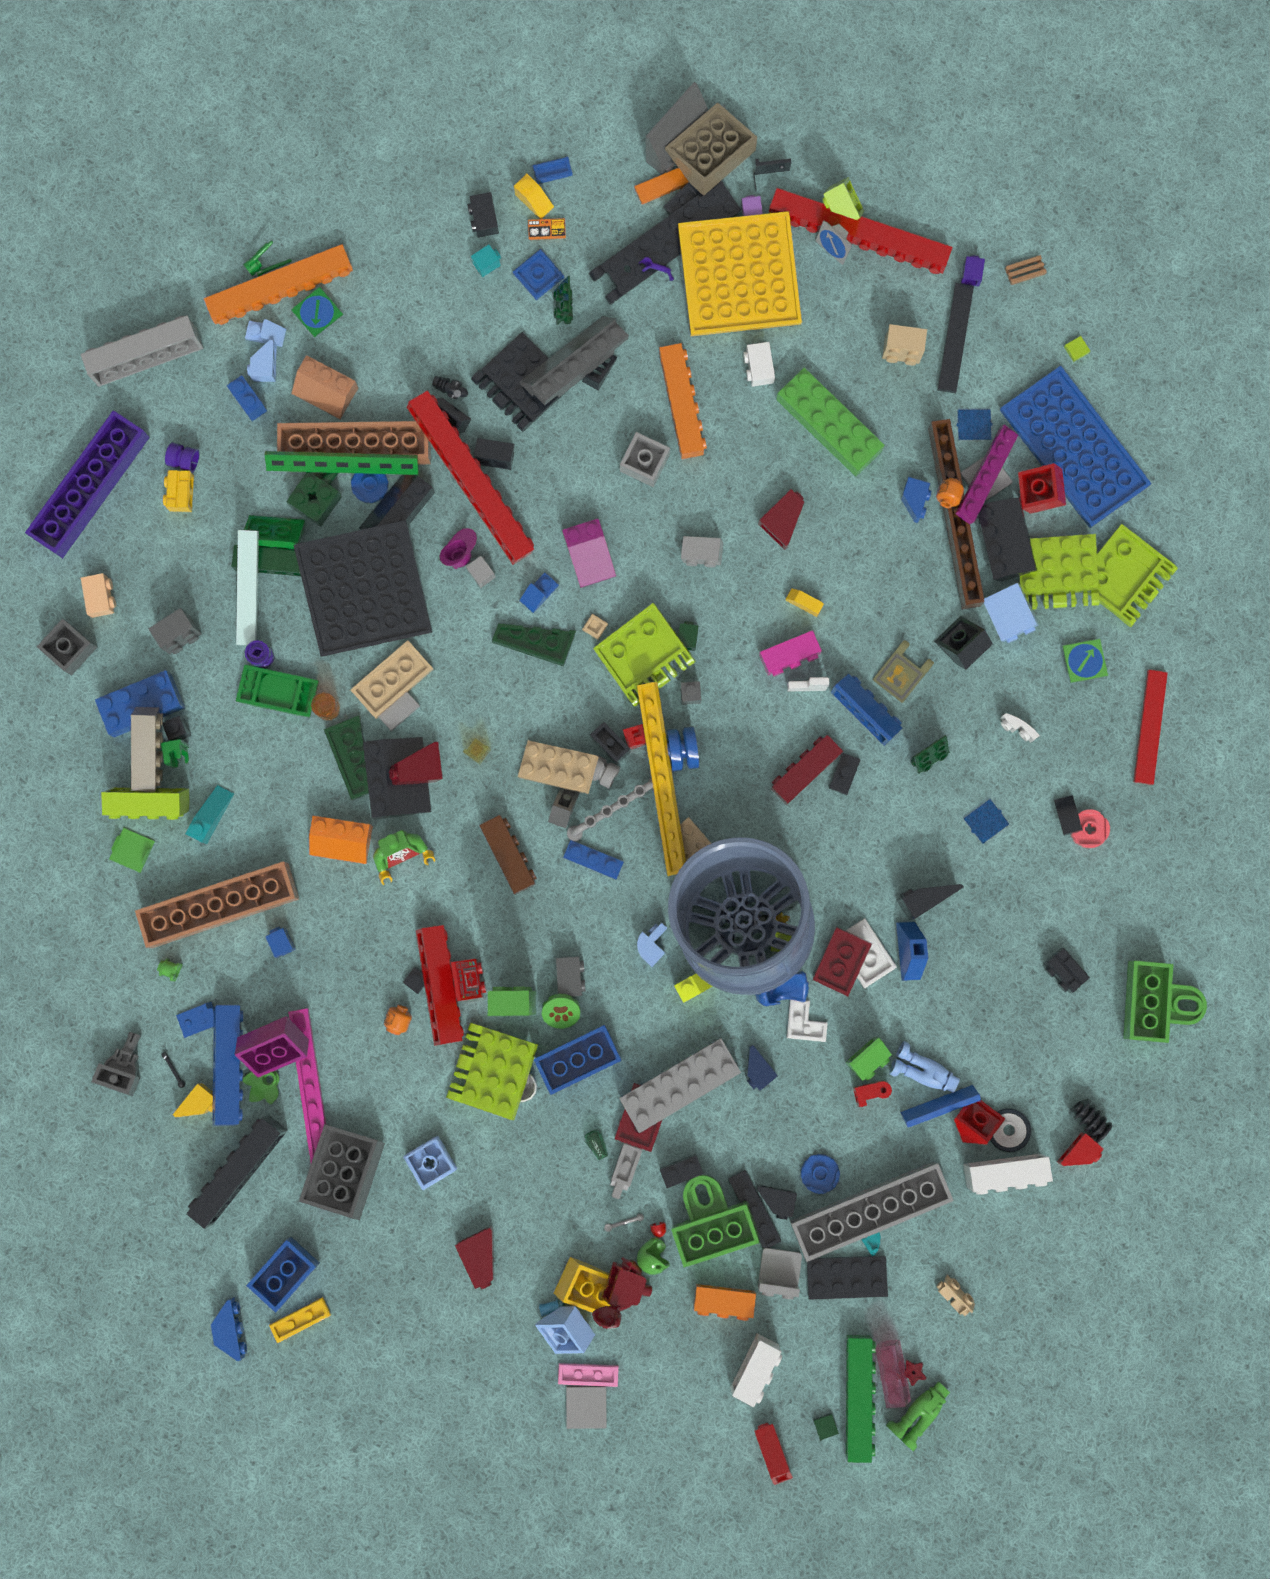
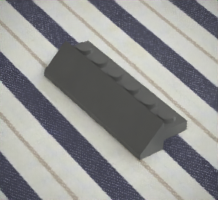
M602 316L523 378L520 384L532 396L535 395L546 405L556 396H562L582 380L585 375L591 373L614 354V350L628 340L629 335L616 323V318Z

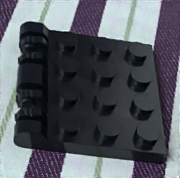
M523 332L471 378L476 385L479 384L481 390L487 388L491 382L495 384L486 395L488 398H492L501 390L492 399V402L501 411L513 402L505 410L504 414L506 416L511 415L516 408L521 410L513 418L512 422L514 424L518 423L517 427L522 432L560 398L556 396L544 405L535 395L532 396L520 384L523 378L549 359Z

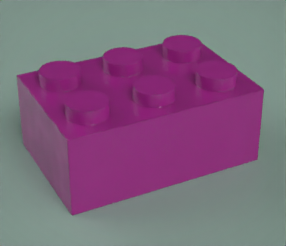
M285 1016L237 1037L235 1056L259 1078L307 1057L309 1039Z

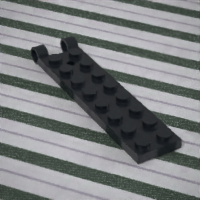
M720 181L705 195L700 193L604 263L595 267L588 275L595 282L607 273L616 286V289L605 296L607 302L612 305L658 271L649 268L643 272L642 270L646 266L644 263L639 264L642 259L649 257L653 263L666 266L681 255L678 223L732 218L741 212V208L723 182ZM629 266L631 271L625 272L624 267Z

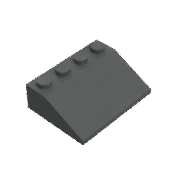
M693 82L646 135V162L661 175L666 171H671L675 165L672 158L666 152L665 147L708 111L697 83Z
M324 1124L298 1202L360 1220L385 1143Z

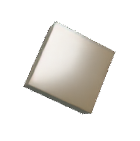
M592 614L582 630L599 640L608 623Z

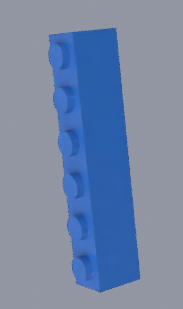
M216 1005L214 1007L212 1126H237L243 1117V1111L239 1109V1101L243 1099V1090L239 1089V1081L243 1080V1070L239 1069L240 1060L235 1056L237 1037L243 1035V1030H240V1022H243V1010H240V1005Z

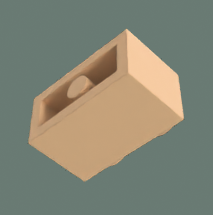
M103 573L82 577L81 583L87 615L94 618L113 614L116 601L113 596L111 597L110 590L113 589L111 579Z

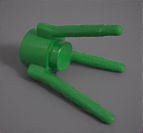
M269 241L243 265L252 276L257 274L259 277L266 272L292 262V259L261 270L262 264L258 258L273 244V241Z

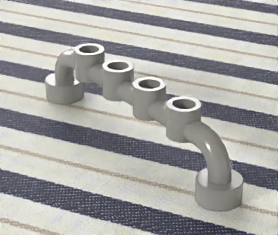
M652 777L644 785H637L634 791L628 795L619 796L618 801L612 805L603 806L599 813L594 816H587L585 821L578 826H571L567 831L568 838L572 841L580 840L583 835L582 832L587 828L595 827L597 822L611 817L613 812L621 807H627L629 802L637 797H643L650 789L654 791Z

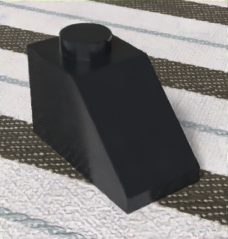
M757 1184L756 1189L772 1213L776 1214V1218L787 1220L788 1217L793 1218L797 1197L796 1192Z

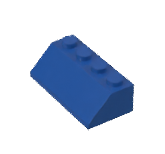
M850 674L846 675L834 686L831 693L885 746L903 729L900 726L902 723L897 717H891L887 713L888 709L881 702L878 704L873 699L875 696L870 690H864L857 677Z

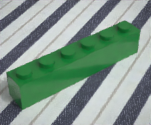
M846 1335V1460L850 1463H872V1456L875 1457V1444H872V1436H875L876 1428L875 1423H872V1415L876 1413L875 1402H872V1394L876 1393V1384L872 1382V1374L876 1373V1363L872 1361V1353H876V1342L872 1341L870 1335Z

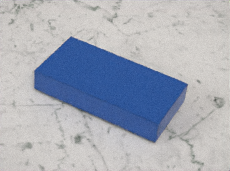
M568 157L533 165L537 184L573 176Z

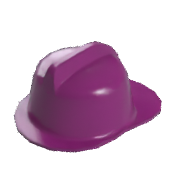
M465 528L458 531L440 552L439 558L442 564L458 569L470 562L472 557L471 550L474 548L477 540L474 530Z

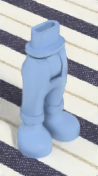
M903 1041L896 1057L907 1060L909 1063L921 1067L924 1071L918 1070L911 1065H906L895 1058L889 1070L890 1075L896 1077L899 1073H904V1076L910 1077L925 1086L955 1092L960 1078L953 1076L952 1072H949L938 1062L921 1056L916 1052L912 1053L908 1042Z

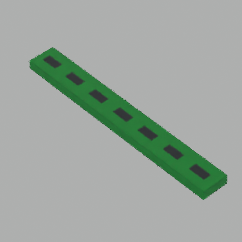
M265 451L264 454L266 471L418 475L419 473L418 455Z

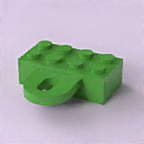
M1128 961L1123 1039L1169 1043L1170 1024L1192 1025L1204 1017L1207 1010L1205 996L1193 986L1172 984L1173 964ZM1181 999L1193 1000L1196 1002L1197 1007L1192 1012L1182 1011L1178 1008V1001Z
M700 1175L687 1182L683 1191V1199L690 1220L675 1224L671 1228L684 1268L760 1243V1237L748 1201L728 1207L720 1183L709 1175ZM698 1184L706 1186L710 1197L708 1204L700 1203L696 1193V1186Z

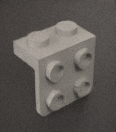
M772 1248L763 1249L758 1281L759 1292H762V1295L771 1297L774 1294H779L785 1299L799 1297L800 1289L798 1283L802 1255L799 1252Z

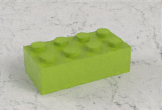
M112 787L101 792L102 815H108L109 819H119L121 816H128V819H139L140 816H147V819H159L160 816H167L168 820H175L189 812V788H157L156 792L131 791V787Z

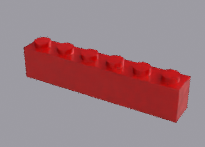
M444 925L415 930L434 1046L463 1041L464 1032L459 1021L460 1009L456 1003V992L449 961L451 953L447 948L446 942L448 939L447 931L444 929Z

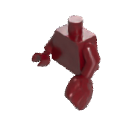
M622 1257V1264L613 1261L602 1296L610 1306H603L592 1312L596 1324L604 1329L618 1328L621 1323V1311L631 1306H637L642 1296L650 1297L652 1294V1286L646 1284V1277L642 1275V1269L632 1259Z

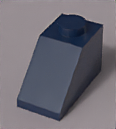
M751 1045L748 1053L746 1075L749 1079L747 1082L753 1090L757 1088L761 1091L778 1075L757 1049Z

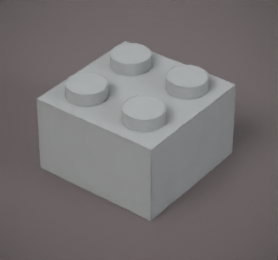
M636 432L620 463V472L654 487L670 456V447Z

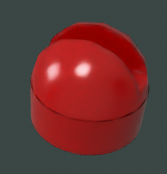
M664 1221L659 1222V1225H656V1223L650 1225L651 1232L655 1237H662L666 1233V1223Z

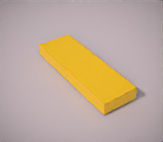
M322 1297L269 1324V1327L276 1342L279 1343L331 1316V1313Z

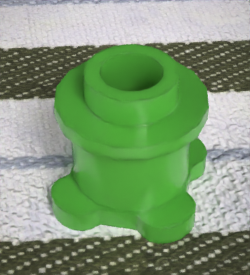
M166 958L164 961H160L157 971H159V976L164 975L169 977L170 981L175 982L183 964L173 963L169 958Z

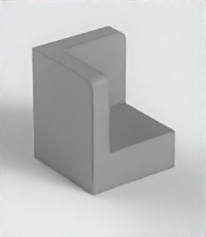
M482 556L466 566L467 571L480 588L496 578L494 572Z

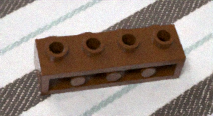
M498 815L479 825L514 895L536 885L534 880L537 877L532 869L528 870L525 864L528 860L524 852H519L517 846L520 844L515 834L511 836L508 830L511 826L507 818L502 819L501 815Z

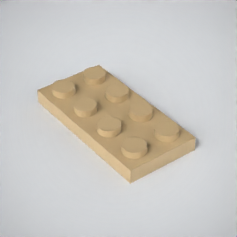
M407 640L355 685L351 691L377 719L378 716L434 669Z
M528 740L518 777L589 794L599 757Z

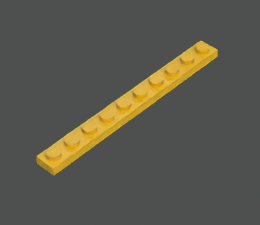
M651 682L637 685L667 876L677 875L685 864L686 857L668 755L658 683Z

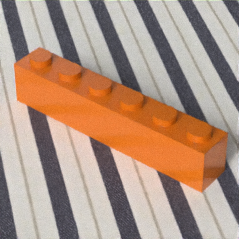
M681 343L659 347V355L681 459L704 455V449H707L705 438H701L700 431H703L702 422L697 419L696 415L699 413L698 403L693 400L695 389L694 385H690L689 378H692L690 367H686L685 363L688 360L687 351L682 348Z

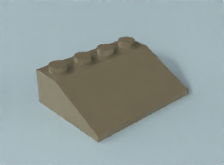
M716 103L667 145L665 150L690 184L705 195L756 151L757 136L719 103Z

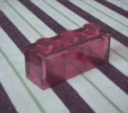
M900 1340L880 1342L875 1348L886 1408L906 1407L911 1398Z

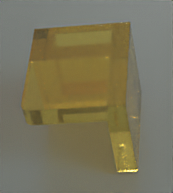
M475 738L468 749L463 750V753L480 765L491 749Z

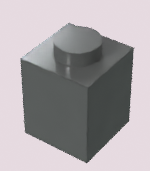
M700 681L681 683L682 705L701 704Z

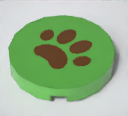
M568 994L552 995L542 1004L543 1020L551 1027L559 1029L568 1028L576 1024L580 1018L579 1002Z

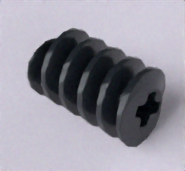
M1087 1098L1076 1103L1068 1113L1075 1112L1076 1114L1073 1119L1081 1118L1079 1125L1081 1126L1086 1123L1084 1131L1091 1129L1090 1137L1097 1136L1095 1142L1098 1143L1109 1134L1113 1125L1111 1122L1106 1123L1107 1118L1105 1116L1101 1117V1111H1095L1096 1106L1094 1104L1090 1105L1091 1100Z

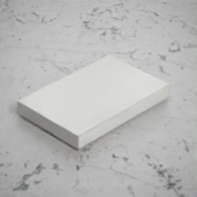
M865 918L846 930L873 943L857 977L864 988L897 968Z

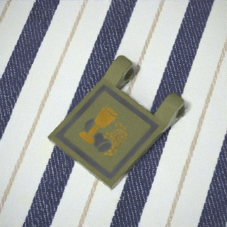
M906 640L900 644L873 678L875 683L901 703L905 701L934 664L931 659H928L921 668H918L902 654L910 645Z

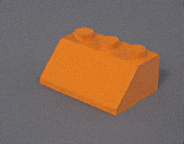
M312 816L309 833V855L366 864L373 826L364 823Z

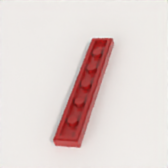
M1147 670L1133 780L1135 783L1154 785L1168 672Z

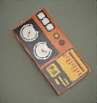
M565 218L528 220L529 240L566 238Z

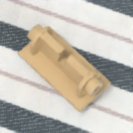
M946 1275L944 1283L941 1281L936 1286L938 1292L947 1301L952 1297L954 1298L950 1304L960 1315L966 1316L969 1312L972 1313L975 1306L972 1296L969 1293L965 1294L961 1290L960 1284L956 1279H951Z

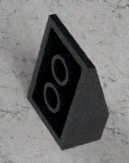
M957 884L919 888L916 890L910 888L899 895L901 899L897 902L910 921L955 894L964 886Z

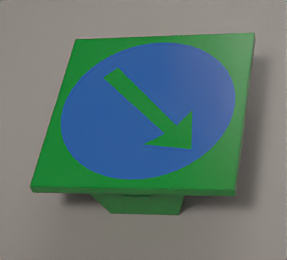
M320 287L291 309L314 338L343 315Z

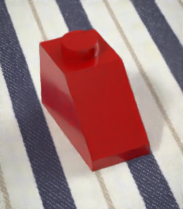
M1081 1132L1058 1159L1057 1163L1062 1166L1096 1163L1102 1157L1101 1152L1104 1148L1086 1133Z

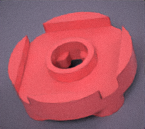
M1090 809L1078 813L1083 831L1070 834L1073 841L1083 848H1095L1104 843L1110 834L1108 820L1096 810ZM1088 824H1091V827L1095 829L1091 834L1085 831V827Z

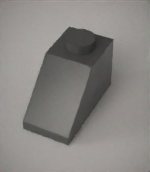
M560 788L552 805L548 822L566 828L580 792Z

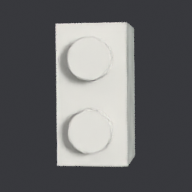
M770 343L747 345L746 352H743L744 363H748L749 370H746L747 381H751L752 387L773 384L775 374Z

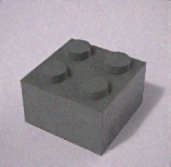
M182 608L148 628L159 647L168 654L179 653L183 649L182 646L187 643L192 644L199 639L198 636L202 634L191 616Z
M63 618L37 646L57 666L71 676L97 649L90 640Z

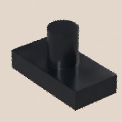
M842 753L829 789L847 796L861 760Z

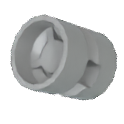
M596 755L599 758L592 780H599L600 785L609 789L621 767L612 762L608 764L606 759Z

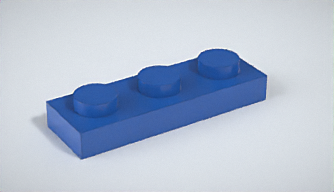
M570 840L563 857L617 880L624 863Z

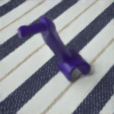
M645 257L639 262V264L644 263L646 266L642 270L643 272L652 268L665 274L667 273L669 280H674L670 268L653 263L649 257Z

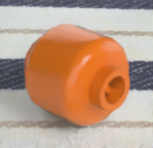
M949 478L940 483L936 498L941 506L945 508L955 507L959 505L962 499L964 488L959 480Z
M397 1005V1007L388 1009L383 1023L388 1032L400 1035L408 1030L412 1015L408 1012L407 1007Z

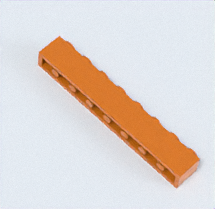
M343 244L208 296L204 298V301L215 325H223L233 317L241 318L246 315V312L251 310L259 311L264 305L269 303L277 304L284 297H294L298 292L312 290L315 288V285L320 283L328 284L335 277L348 276L353 269Z

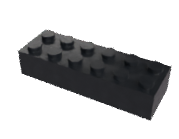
M271 1116L258 1118L251 1126L252 1132L242 1137L238 1143L240 1147L235 1151L233 1150L227 1156L226 1160L228 1162L215 1171L213 1174L215 1178L210 1183L207 1182L201 1189L202 1194L198 1198H194L188 1205L189 1211L186 1215L203 1229L217 1221L288 1131Z

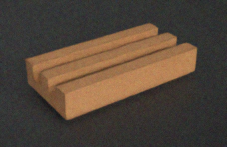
M1041 255L1006 266L1005 271L1010 284L1014 285L1045 275L1047 271L1044 269ZM1035 262L1038 263V264H1035V265H1032V266H1029V267H1026V268H1023V269H1019V270L1010 272L1011 270H1014V269H1017V268H1020V267H1023V266H1026V265H1029V264H1032V263H1035ZM1040 268V271L1030 273L1015 279L1012 278L1013 276L1020 275Z

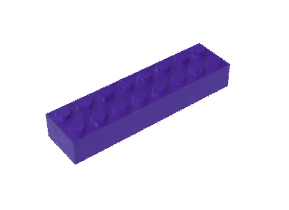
M113 410L25 533L63 559L150 438L146 432Z

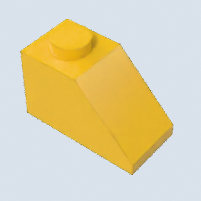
M528 174L514 185L515 195L540 219L554 208L542 188Z
M198 1083L173 1113V1116L182 1117L205 1114L208 1111L213 1112V1091L203 1083Z

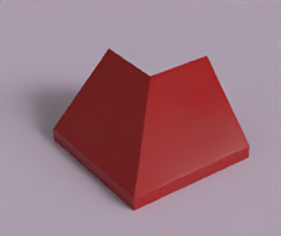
M980 1100L964 1106L954 1121L963 1143L987 1144L1006 1118Z

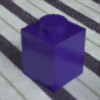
M976 255L966 256L963 264L961 284L980 286L985 259Z

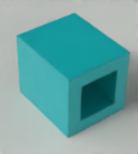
M490 245L471 255L472 263L481 277L501 266L499 252L496 249L493 250Z

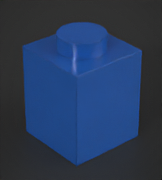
M276 927L269 931V935L265 936L275 958L296 950L286 928Z

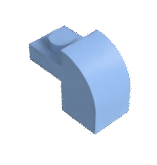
M662 923L659 926L655 924L648 931L651 934L649 937L642 932L638 938V952L642 959L651 967L665 954L654 943L667 929Z

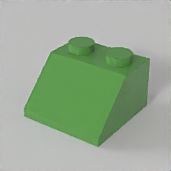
M873 1037L845 1063L860 1080L866 1079L868 1081L876 1074L874 1070L879 1066L883 1068L890 1062L889 1057L892 1054L879 1037Z

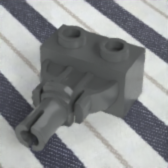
M129 1032L121 1050L116 1048L114 1055L109 1057L104 1065L98 1064L91 1082L133 1097L140 1080L137 1077L138 1068L136 1064L139 1056L135 1055L134 1051L141 1036Z

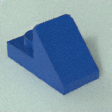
M544 573L534 584L531 583L519 601L534 613L559 585Z

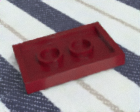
M836 927L813 980L848 997L873 943Z
M633 1083L631 1091L641 1085ZM624 1109L614 1139L652 1152L662 1120L638 1133Z

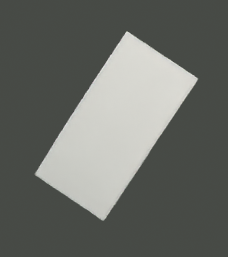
M1006 713L1000 718L1002 720L1001 725L1006 731L1010 730L1013 733L1019 729V734L1025 741L1029 740L1031 743L1040 736L1030 725L1013 715Z

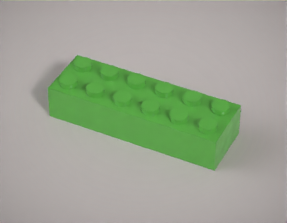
M805 368L778 392L776 400L855 477L883 451L885 445Z
M493 987V991H488V1016H529L536 1014V991H532V987Z

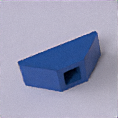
M897 922L901 980H921L928 961L927 940L915 922Z
M235 1297L226 1301L212 1322L211 1330L214 1345L236 1361H240L247 1353V1345L245 1341L238 1343V1339L242 1337L241 1334L244 1332L242 1321L239 1322L238 1317L234 1318L235 1314H240L239 1302H235Z

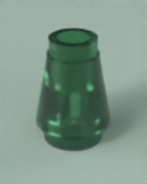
M594 1129L584 1135V1142L598 1160L608 1156L602 1132Z

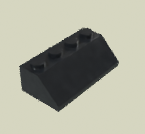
M401 475L359 529L363 530L407 520L409 526L435 494L433 487L417 475Z
M1020 498L984 504L978 516L993 580L1002 582L1037 571Z

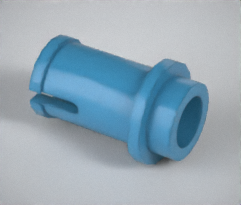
M559 1298L553 1302L539 1304L542 1317L549 1315L560 1307H565L564 1302L559 1300Z

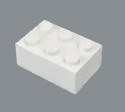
M757 1333L730 1387L733 1397L752 1407L755 1406L756 1402H761L764 1396L762 1390L765 1384L769 1385L773 1377L771 1372L774 1366H778L782 1359L779 1344Z

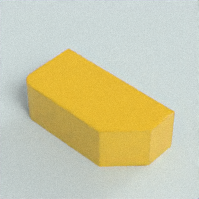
M791 588L786 597L787 602L815 617L819 615L824 605L821 601Z

